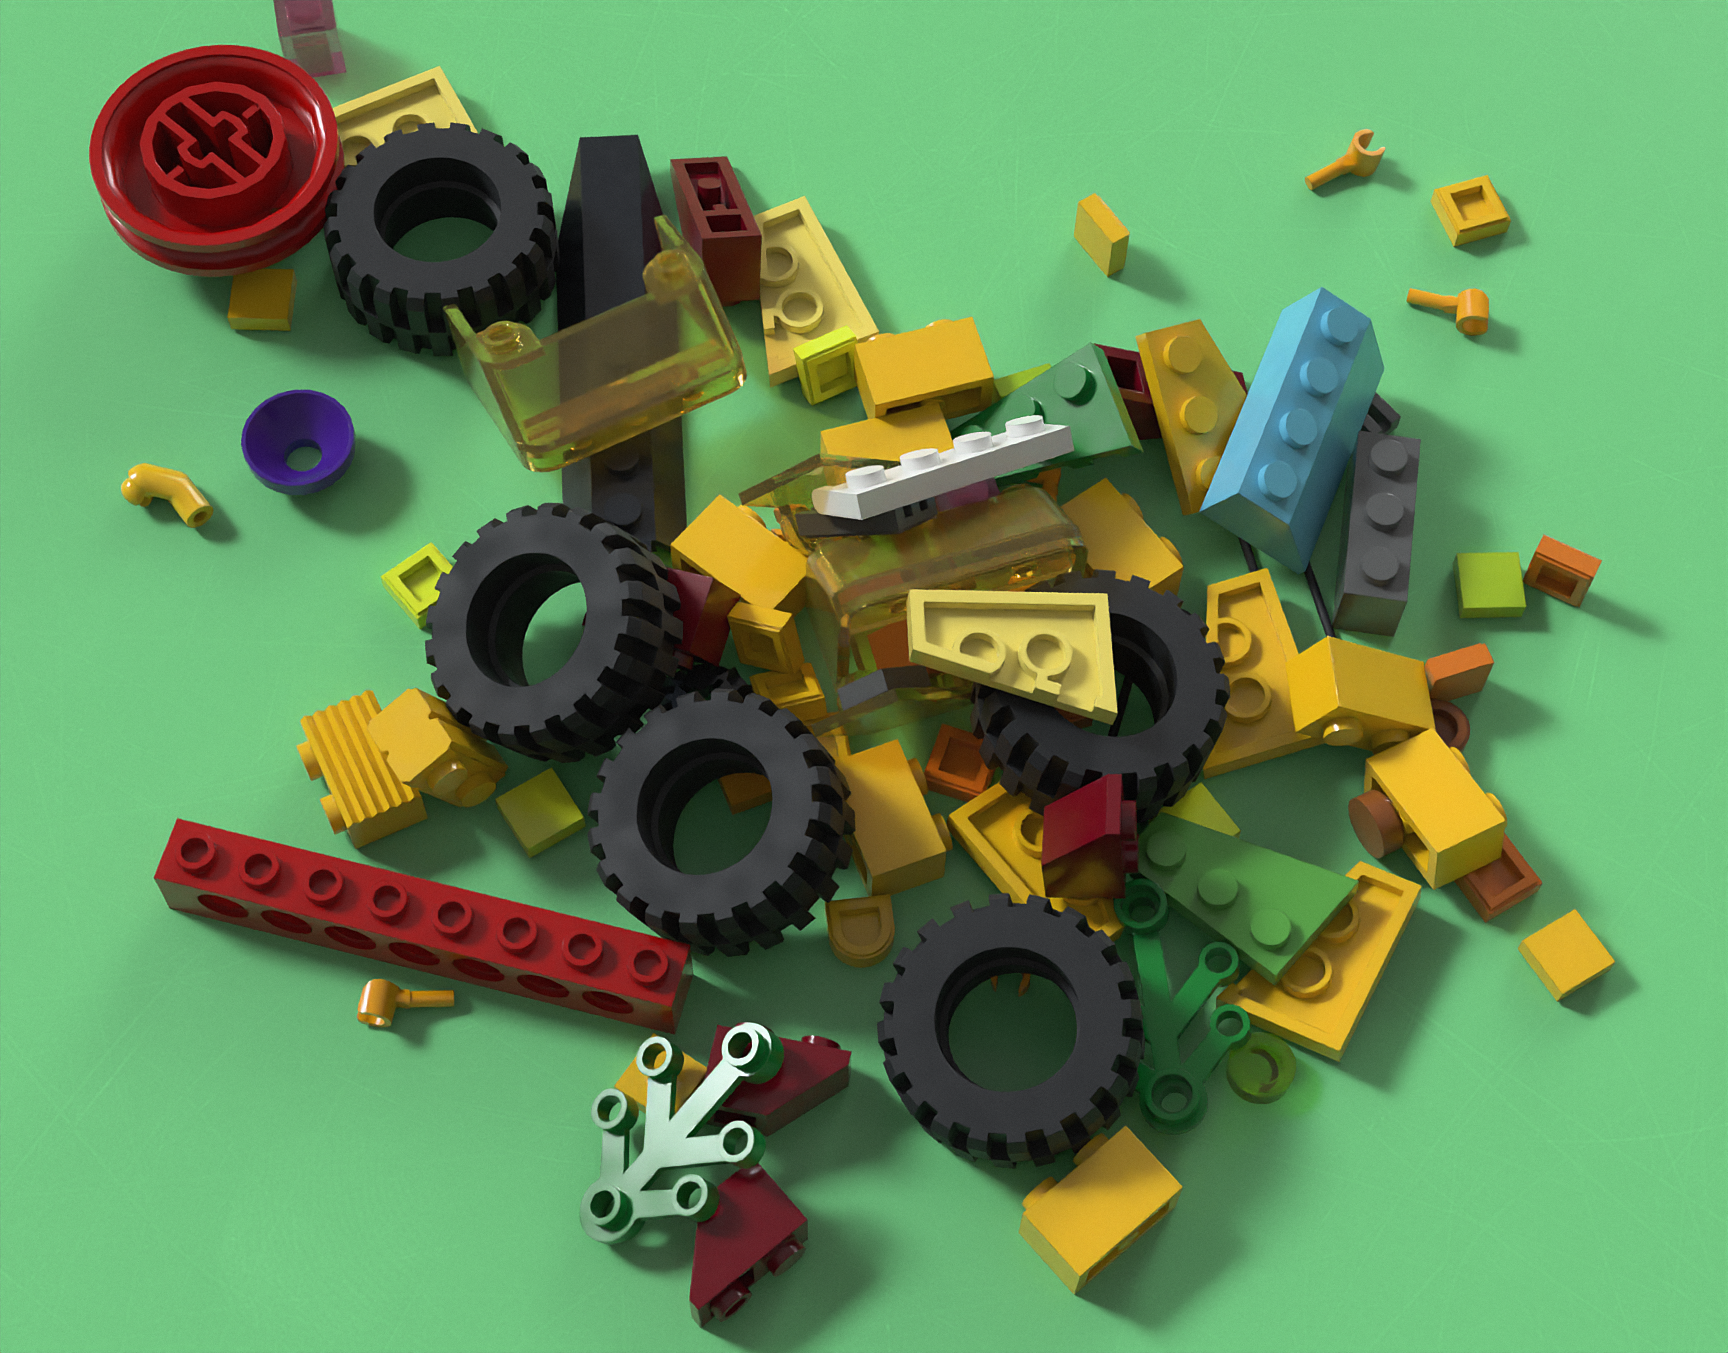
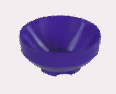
M290 390L266 399L254 409L244 425L241 447L245 462L255 478L265 487L288 495H307L319 492L333 485L345 474L355 455L356 435L350 415L345 407L335 398L313 390ZM312 447L322 453L318 465L310 470L297 471L287 465L288 457L298 448Z

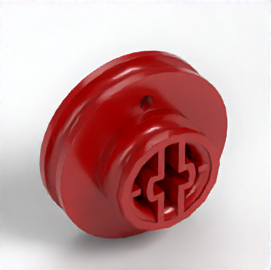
M210 45L186 49L160 58L137 71L116 89L101 109L94 124L89 146L91 174L107 218L120 239L132 251L159 267L181 274L201 277L234 276L266 268L289 257L309 243L321 231L324 223L327 221L325 206L328 195L333 190H337L335 180L345 168V156L335 114L328 97L319 84L305 70L277 54L239 45Z

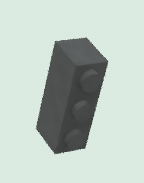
M1365 431L1358 432L1346 473L1332 626L1335 629L1394 637L1408 599L1421 439Z

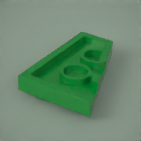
M1093 343L1087 344L950 431L952 440L959 436L976 432H990L991 436L1006 432V422L1034 415L1043 416L1044 424L1070 426L1074 451L962 487L972 493L1035 479L1040 472L1065 466L1077 469L1094 465V459L1119 454L1127 457L1144 452L1105 353Z

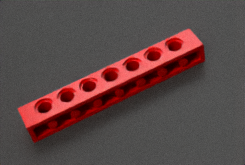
M179 818L175 822L153 877L168 907L171 909L673 1035L676 1034L694 974L691 946L689 944Z

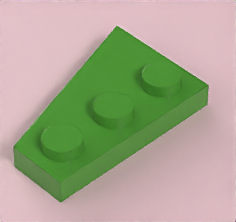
M1162 811L1139 835V873H1127L1133 879H1148L1157 883L1164 890L1170 907L1215 941L1226 942L1233 946L1241 961L1274 986L1358 892L1359 886L1358 880Z

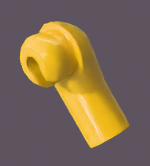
M142 463L132 467L128 471L129 478L121 484L122 495L135 506L139 504L141 507L148 506L154 496L168 500L190 528H196L205 524L213 515V507L184 472Z

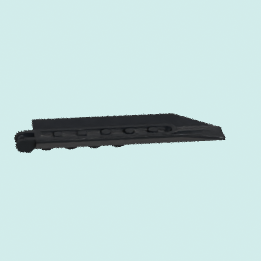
M639 136L580 137L558 238L560 262L559 269L556 271L562 501L564 505L571 509L576 507L585 509L646 544L648 551L651 553L657 552V547L671 552L670 544L687 528L673 244Z

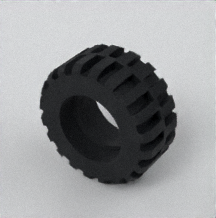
M434 122L418 124V131L403 135L400 129L385 135V143L377 148L371 143L355 156L357 161L355 167L348 164L335 180L337 190H333L328 195L325 206L327 218L323 225L325 242L340 297L346 301L348 312L355 321L364 326L368 325L369 333L372 336L388 344L393 339H396L400 350L420 354L422 348L432 349L434 356H453L452 350L468 348L470 354L487 349V341L497 338L501 343L518 333L516 324L519 321L525 324L530 323L542 310L540 299L545 301L551 296L556 284L555 272L559 269L560 262L552 195L548 192L546 178L540 168L529 162V155L511 142L504 147L502 136L483 128L479 134L471 132L470 125L450 122V128H436ZM457 217L470 219L494 231L489 239L478 249L463 257L449 261H418L405 257L393 250L397 242L407 232L422 223L439 218Z
M543 503L537 507V510L529 505L513 509L506 513V522L503 523L494 518L478 529L477 533L480 537L473 544L465 541L452 556L457 562L450 573L442 572L435 586V590L440 592L436 606L429 605L426 619V627L432 629V639L425 640L427 664L437 668L435 672L431 673L432 684L438 697L447 700L446 707L457 722L470 727L473 734L529 758L544 762L550 759L561 763L579 762L585 757V752L595 757L613 750L616 746L614 738L618 735L622 736L628 728L634 733L641 729L644 723L640 720V717L647 709L652 710L659 706L666 696L660 690L666 677L674 678L680 660L672 656L674 644H682L683 621L673 616V612L679 610L681 606L677 588L666 581L668 580V569L658 556L648 551L646 544L592 512L580 507L571 509L562 503ZM581 583L586 597L587 614L580 643L568 662L558 672L548 679L530 686L524 673L522 660L523 644L528 626L537 610L549 597L569 585Z
M1099 569L1094 570L1091 578H1082L1080 571H1071L1058 574L1052 588L1047 581H1040L1025 590V592L1108 594L1114 670L1125 675L1141 690L1151 707L1155 724L1143 732L1129 736L1110 737L1097 735L1075 726L1065 719L1053 706L973 682L970 701L974 704L970 716L973 735L978 739H983L979 753L988 769L994 770L1000 767L1003 774L999 784L1012 797H1016L1022 792L1032 799L1029 809L1044 816L1045 806L1107 774H1122L1124 800H1136L1137 823H1142L1157 817L1162 805L1165 807L1174 806L1185 796L1191 783L1196 782L1223 731L1228 715L1224 708L1230 698V686L1228 677L1225 674H1220L1225 664V659L1219 645L1215 641L1210 643L1205 641L1209 631L1208 626L1196 613L1187 616L1181 610L1184 601L1169 590H1166L1164 595H1161L1148 588L1151 582L1135 575H1132L1130 582L1115 579L1116 571Z
M715 689L711 692V700L707 701L698 691L678 696L676 699L678 707L667 711L660 704L644 714V718L648 723L637 733L628 728L616 741L622 749L614 762L606 758L601 765L596 777L604 783L601 793H592L590 795L587 813L588 816L599 824V827L590 828L587 833L590 852L601 860L596 870L604 886L617 895L616 901L630 914L660 937L689 944L691 952L709 956L715 951L716 947L727 957L747 955L750 951L749 942L752 941L757 942L765 950L784 942L781 931L791 924L799 931L815 919L809 912L810 908L819 898L829 903L840 887L832 879L836 868L848 869L853 849L843 840V835H851L856 831L855 811L846 802L851 795V791L845 776L834 765L836 760L799 718L787 708L780 710L771 699L751 693L744 700L735 689ZM755 773L765 776L771 784L772 810L767 828L754 849L733 866L719 872L705 875H691L681 872L677 868L674 857V834L678 819L690 799L707 784L727 775Z
M1009 893L989 895L990 906L973 909L970 901L967 900L950 907L954 918L941 926L932 918L917 931L921 939L918 946L913 951L906 947L902 948L893 962V966L897 971L896 978L893 983H884L879 1003L884 1010V1020L877 1023L878 1043L884 1051L886 1061L883 1062L886 1073L901 1101L910 1114L919 1122L924 1131L939 1144L944 1142L952 1147L957 1155L976 1162L978 1158L991 1160L995 1167L1016 1169L1017 1162L1033 1161L1035 1166L1039 1167L1055 1163L1054 1155L1072 1148L1074 1154L1078 1153L1091 1140L1090 1136L1101 1127L1109 1130L1121 1116L1119 1109L1121 1103L1126 1096H1133L1139 1081V1062L1141 1059H1144L1145 1052L1144 1018L1135 980L1127 962H1122L1117 953L1116 945L1102 929L1095 932L1089 927L1085 915L1069 906L1063 912L1057 911L1052 908L1049 898L1029 894L1027 903L1021 904L1013 903ZM1027 973L1048 979L1065 993L1076 1015V1042L1067 1062L1048 1080L1021 1091H993L971 1081L955 1063L949 1045V1025L960 1002L975 987L994 976Z

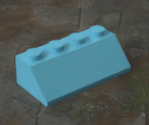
M1323 287L1282 309L1199 511L1297 574L1306 571L1353 451L1358 432L1362 428L1385 369L1372 321L1369 317Z

